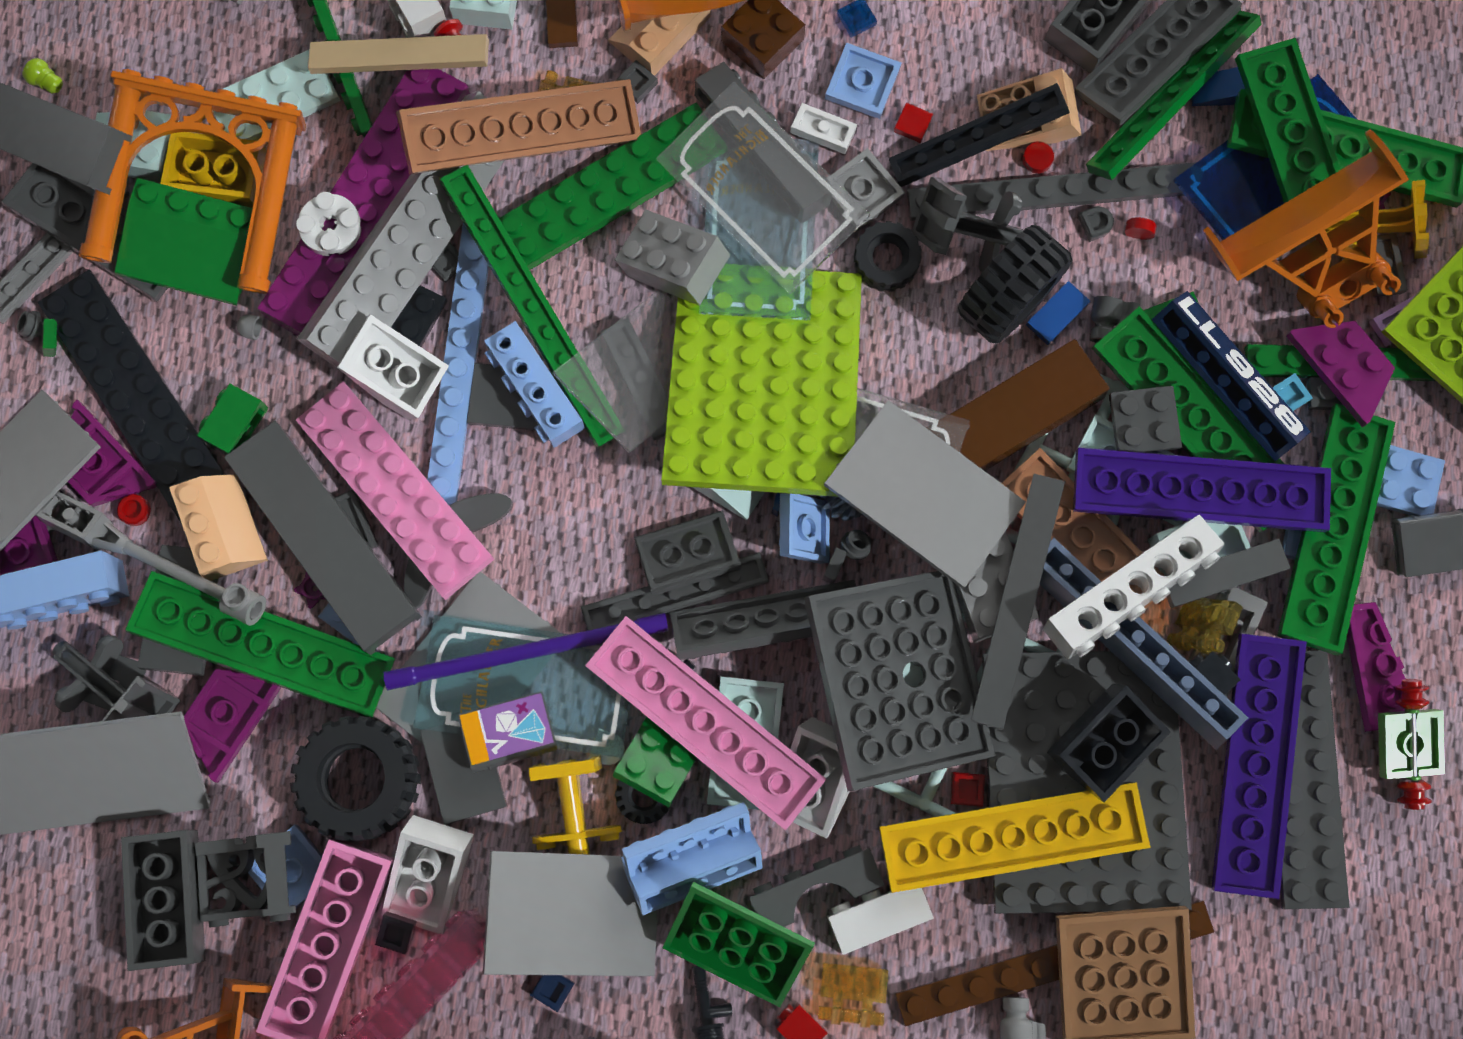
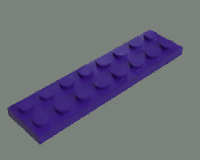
M1077 448L1073 512L1190 521L1197 515H1200L1206 523L1327 532L1330 530L1331 468Z
M1241 633L1238 635L1234 673L1241 680L1233 687L1231 702L1248 719L1227 739L1211 886L1213 891L1279 899L1307 641Z

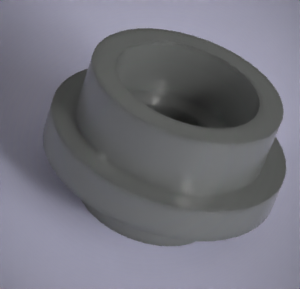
M24 311L17 323V334L22 335L28 341L39 337L44 325L40 312Z
M853 530L845 533L841 538V548L846 551L848 557L854 560H862L870 553L871 540L865 532Z

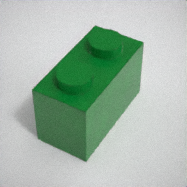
M229 383L228 387L218 394L215 400L216 406L211 414L204 417L199 425L200 432L197 436L205 443L228 455L251 438L269 407L260 399Z

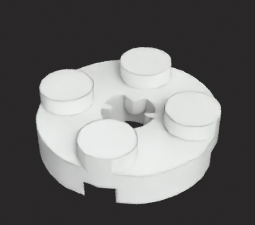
M321 192L317 197L308 201L302 208L296 222L300 236L307 247L322 256H329L328 254L335 253L342 254L349 251L357 243L361 235L360 216L355 206L345 197L331 194L330 192ZM333 218L337 220L334 221L335 225H337L334 230L328 228L326 231L322 230V227H324L323 223L327 219Z

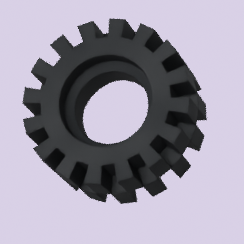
M618 780L615 791L616 804L623 816L630 821L639 824H650L662 819L668 813L670 807L658 801H655L646 808L637 806L632 799L634 788Z

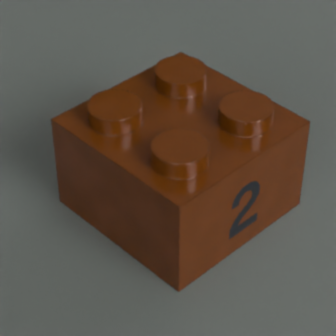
M748 0L721 26V42L760 77L765 79L804 41L806 24L779 0Z

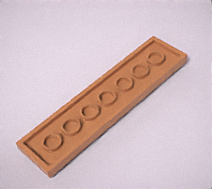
M630 79L401 109L396 112L409 175L463 167L465 165L471 166L626 143L637 140L641 135Z

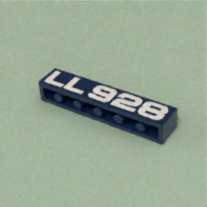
M1188 291L1172 300L1151 319L1274 461L1278 460L1311 433Z

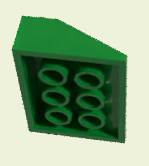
M137 178L127 208L115 274L237 306L242 289L237 288L253 208Z
M693 882L662 948L781 1007L812 951L815 942Z

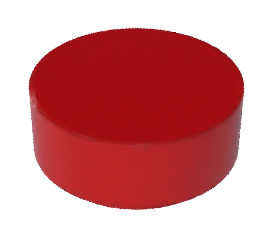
M1044 142L1031 143L1023 154L1025 168L1036 174L1046 172L1054 160L1052 148Z
M1130 218L1126 221L1124 233L1128 237L1150 240L1155 237L1157 225L1154 221L1147 218Z
M137 494L123 497L117 506L119 519L130 526L142 525L148 520L151 513L149 502Z

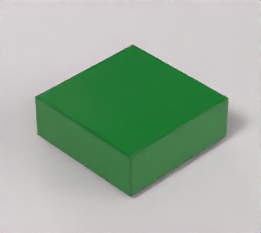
M44 319L43 357H55L57 350V321L55 319Z

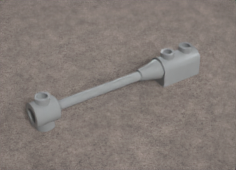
M59 491L35 515L45 525L93 549H103L123 555L127 554L220 600L219 609L221 612L249 626L254 625L265 611L266 598L238 583H233L224 588L134 544L127 536L114 527L112 522L102 512ZM60 505L58 515L53 518L51 516L53 510Z

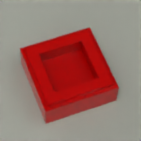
M906 103L896 123L894 132L921 143L932 120L933 113Z
M952 772L950 804L983 807L985 775Z

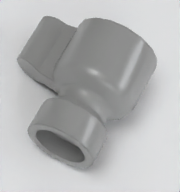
M1003 997V1009L1006 1012V1017L1000 1022V1039H1046V1025L1031 1021L1026 1017V1013L1029 1011V998Z

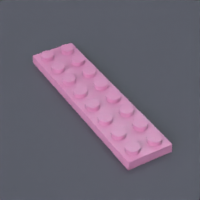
M344 381L296 419L297 423L445 600L495 560Z
M625 616L585 665L784 830L788 829L826 781L824 776L627 616Z

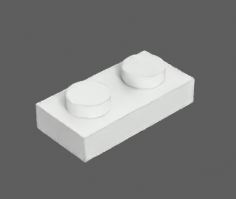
M802 103L793 121L790 133L846 154L855 134L857 124Z

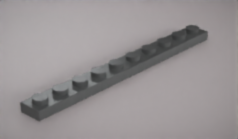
M1205 162L1122 169L1112 181L1086 172L950 185L967 196L962 212L972 215L995 213L1003 195L1008 191L1017 193L1022 199L1021 211L1195 195L1189 188L1194 184L1189 178L1190 176H1193L1195 182L1200 184L1195 188L1200 194H1206L1209 190L1206 171L1202 173L1200 170L1205 166ZM927 187L908 189L910 221L916 220Z

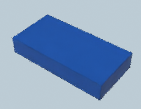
M1068 281L1027 322L1026 326L1046 345H1049L1091 301Z

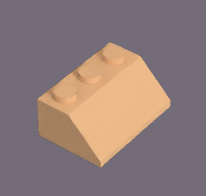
M711 10L631 23V30L623 31L621 26L609 38L608 42L632 62L637 60L655 76L709 20Z
M236 474L200 476L169 487L197 569L203 578L212 581L268 561Z

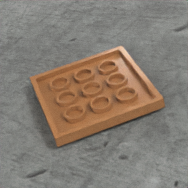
M1186 906L1056 916L1063 1039H1196L1189 909Z

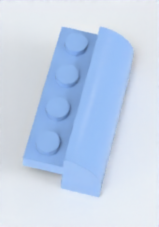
M744 802L734 806H727L721 811L706 817L696 818L690 823L675 829H667L649 839L636 841L622 849L623 856L621 857L629 885L642 916L684 900L693 882L707 889H712L763 868L761 849L751 832L749 811Z

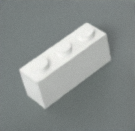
M922 888L894 893L888 891L883 894L877 889L862 895L863 902L851 906L850 902L847 901L832 907L833 914L827 916L842 955L934 919Z

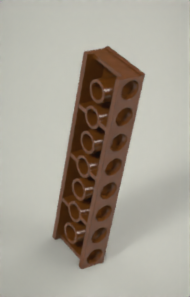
M1073 339L939 420L937 428L946 431L951 447L986 471L1103 400L1110 388L1077 340ZM931 431L936 436L945 441L943 434Z

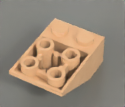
M1062 68L977 95L980 117L1058 83L1070 112L986 151L1026 147L1033 142L1052 144L1082 135L1073 81Z

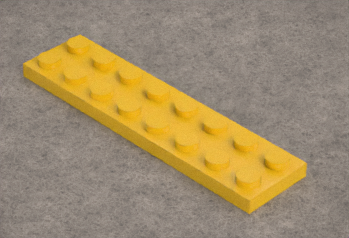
M1137 782L1120 785L1105 802L1099 800L1089 791L879 827L891 893L1151 848Z

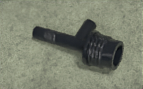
M698 966L692 967L701 1023L700 1027L692 1028L695 1039H724L722 1031L724 1023L714 1024L713 1019L732 1016L731 1003L711 1005L706 981V970Z

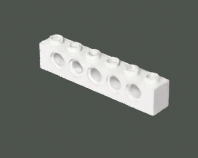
M1197 515L1048 619L1043 630L1067 660L1075 654L1082 657L1095 647L1093 643L1101 636L1108 639L1121 628L1119 624L1127 618L1130 622L1135 620L1146 611L1145 605L1151 601L1157 604L1171 593L1169 588L1177 583L1180 587L1188 583L1196 575L1194 571L1202 566L1204 569L1212 566L1220 559L1218 553L1225 543L1200 515ZM1179 550L1188 552L1192 559L1184 558ZM1154 568H1162L1167 573V576L1159 575ZM1129 585H1137L1143 593L1133 592ZM1104 602L1113 603L1118 611L1108 610ZM1084 619L1089 621L1093 629L1083 628L1078 620Z

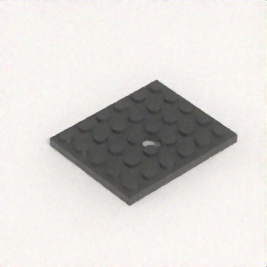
M934 571L811 595L804 598L847 792L995 756L989 726L971 722L979 684L956 586L953 581L941 572ZM910 662L921 667L923 671V680L919 682L918 687L909 686L903 678L904 667Z

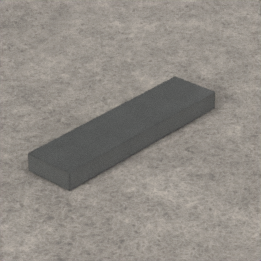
M1276 539L1221 557L1207 569H1204L1202 566L1194 571L1196 575L1188 583L1181 587L1177 583L1169 588L1171 593L1167 596L1170 608L1290 569L1280 540Z

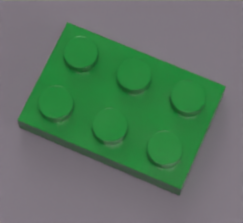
M646 716L614 770L613 777L670 807L697 757Z

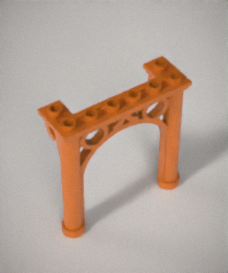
M122 69V72L112 71L111 78L114 80L115 92L108 126L129 134L132 138L134 130L139 125V121L148 130L133 142L132 139L131 142L124 140L106 186L112 189L110 195L95 189L85 243H81L79 257L101 263H111L128 173L134 158L140 150L153 140L168 134L179 132L202 133L216 137L234 147L242 154L252 168L256 192L237 288L249 292L267 294L271 282L268 280L295 135L301 136L302 131H306V123L302 111L297 110L298 107L290 103L280 102L279 106L266 103L267 100L257 96H248V99L235 97L236 94L234 92L224 89H217V92L204 90L202 85L186 82L185 86L174 84L173 80L163 76H154V79L141 77V73L130 69ZM175 103L199 109L190 116H183L184 121L178 122L180 120V112ZM159 104L169 107L172 115L167 122L155 126L146 119L145 112L150 105ZM213 111L235 115L228 126L229 133L224 131V124L219 123L214 118ZM206 119L208 124H204L201 122H203ZM266 122L272 123L271 129H268ZM243 123L258 125L262 129V136L256 142L243 144L236 137L237 127ZM268 144L263 172H261L252 152L261 150Z

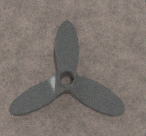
M490 493L469 497L449 506L469 530L475 532L505 517L511 510L513 502L506 495ZM409 558L405 572L404 593L414 607L418 609L426 601L433 585Z

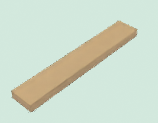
M487 34L310 42L308 70L311 74L487 67L489 39Z

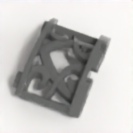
M290 831L247 836L245 844H243V838L195 843L200 922L209 921V927L229 925V919L270 916V922L291 920L290 913H296V905L289 906L285 846L291 845ZM237 856L240 858V865L236 861ZM207 857L213 871L217 875V877L208 880ZM254 860L259 869L266 874V883L258 897L239 880V877L244 876L250 871ZM222 883L226 888L217 891L213 899L224 897L226 905L222 909H210L209 888ZM242 903L250 908L246 910H239L241 908Z

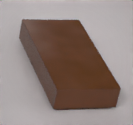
M546 0L549 48L578 47L576 0Z

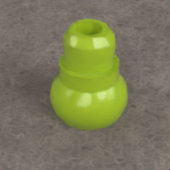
M31 59L22 71V76L28 84L46 89L49 93H58L63 87L62 79L55 75L54 71L49 68L43 59Z

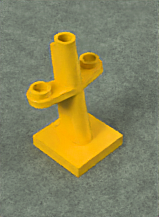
M1425 180L1412 181L1409 206L1379 210L1377 233H1413L1414 259L1427 258L1429 232L1426 233L1428 213L1427 203H1424ZM1359 211L1352 213L1325 229L1326 233L1359 215Z
M601 755L583 761H576V759L563 760L557 764L546 766L544 763H540L529 768L530 781L557 778L565 832L532 837V843L536 844L537 850L555 848V842L567 841L569 854L590 855L589 837L600 836V841L619 839V833L622 832L621 825L586 829L580 775L595 773L602 769Z

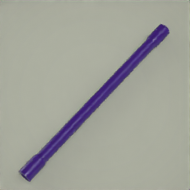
M665 613L642 617L633 621L649 635L669 631ZM619 624L427 665L409 666L383 672L385 686L388 691L412 686L423 681L603 644Z

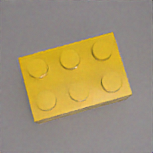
M191 132L170 134L160 184L253 208L256 192L255 177L251 166L239 151L228 143L206 134ZM238 138L243 144L256 142V140ZM265 147L252 152L261 172H263L267 151Z

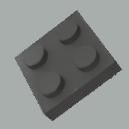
M1173 386L1109 394L1116 451L1148 453L1180 449L1182 447Z

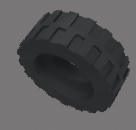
M886 221V223L878 222L872 227L869 226L865 229V233L860 235L854 253L856 273L858 272L862 276V282H866L867 286L876 288L878 291L889 290V292H892L895 289L904 288L908 282L910 283L914 279L921 263L922 249L918 243L919 239L913 235L911 229L905 228L903 224L898 222L897 224L892 223V221ZM891 243L900 249L902 262L896 269L885 271L875 265L873 251L880 244Z

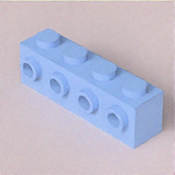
M516 321L484 340L488 351L484 354L493 368L500 366L505 375L501 379L509 392L512 393L516 390L522 399L517 403L527 418L533 416L538 423L534 429L543 443L549 440L553 448L585 429L582 419Z

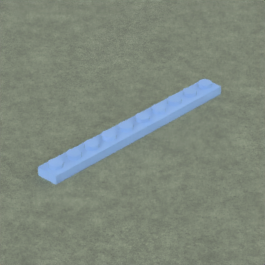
M464 223L462 226L444 363L449 365L441 379L427 478L448 505L458 500L474 363L477 360L489 271L488 263Z

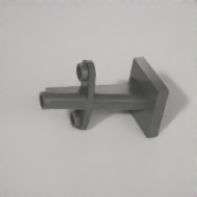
M930 177L912 229L913 235L917 236L919 241L932 251L943 255L947 254L954 232L985 240L979 259V270L983 272L999 254L1000 245L1007 246L1019 233L1024 231V229L1008 225L1012 217L1020 213L1023 204L1022 199L1017 193L1006 192L992 220L962 212L967 196L943 180Z
M107 635L99 639L96 644L97 651L92 661L67 641L58 643L53 649V658L78 678L71 685L59 689L55 694V705L62 712H71L76 709L92 691L112 707L102 721L172 713L181 700L173 693L139 676L136 677L127 690L111 678L107 673L121 654L124 646L123 642L116 636Z

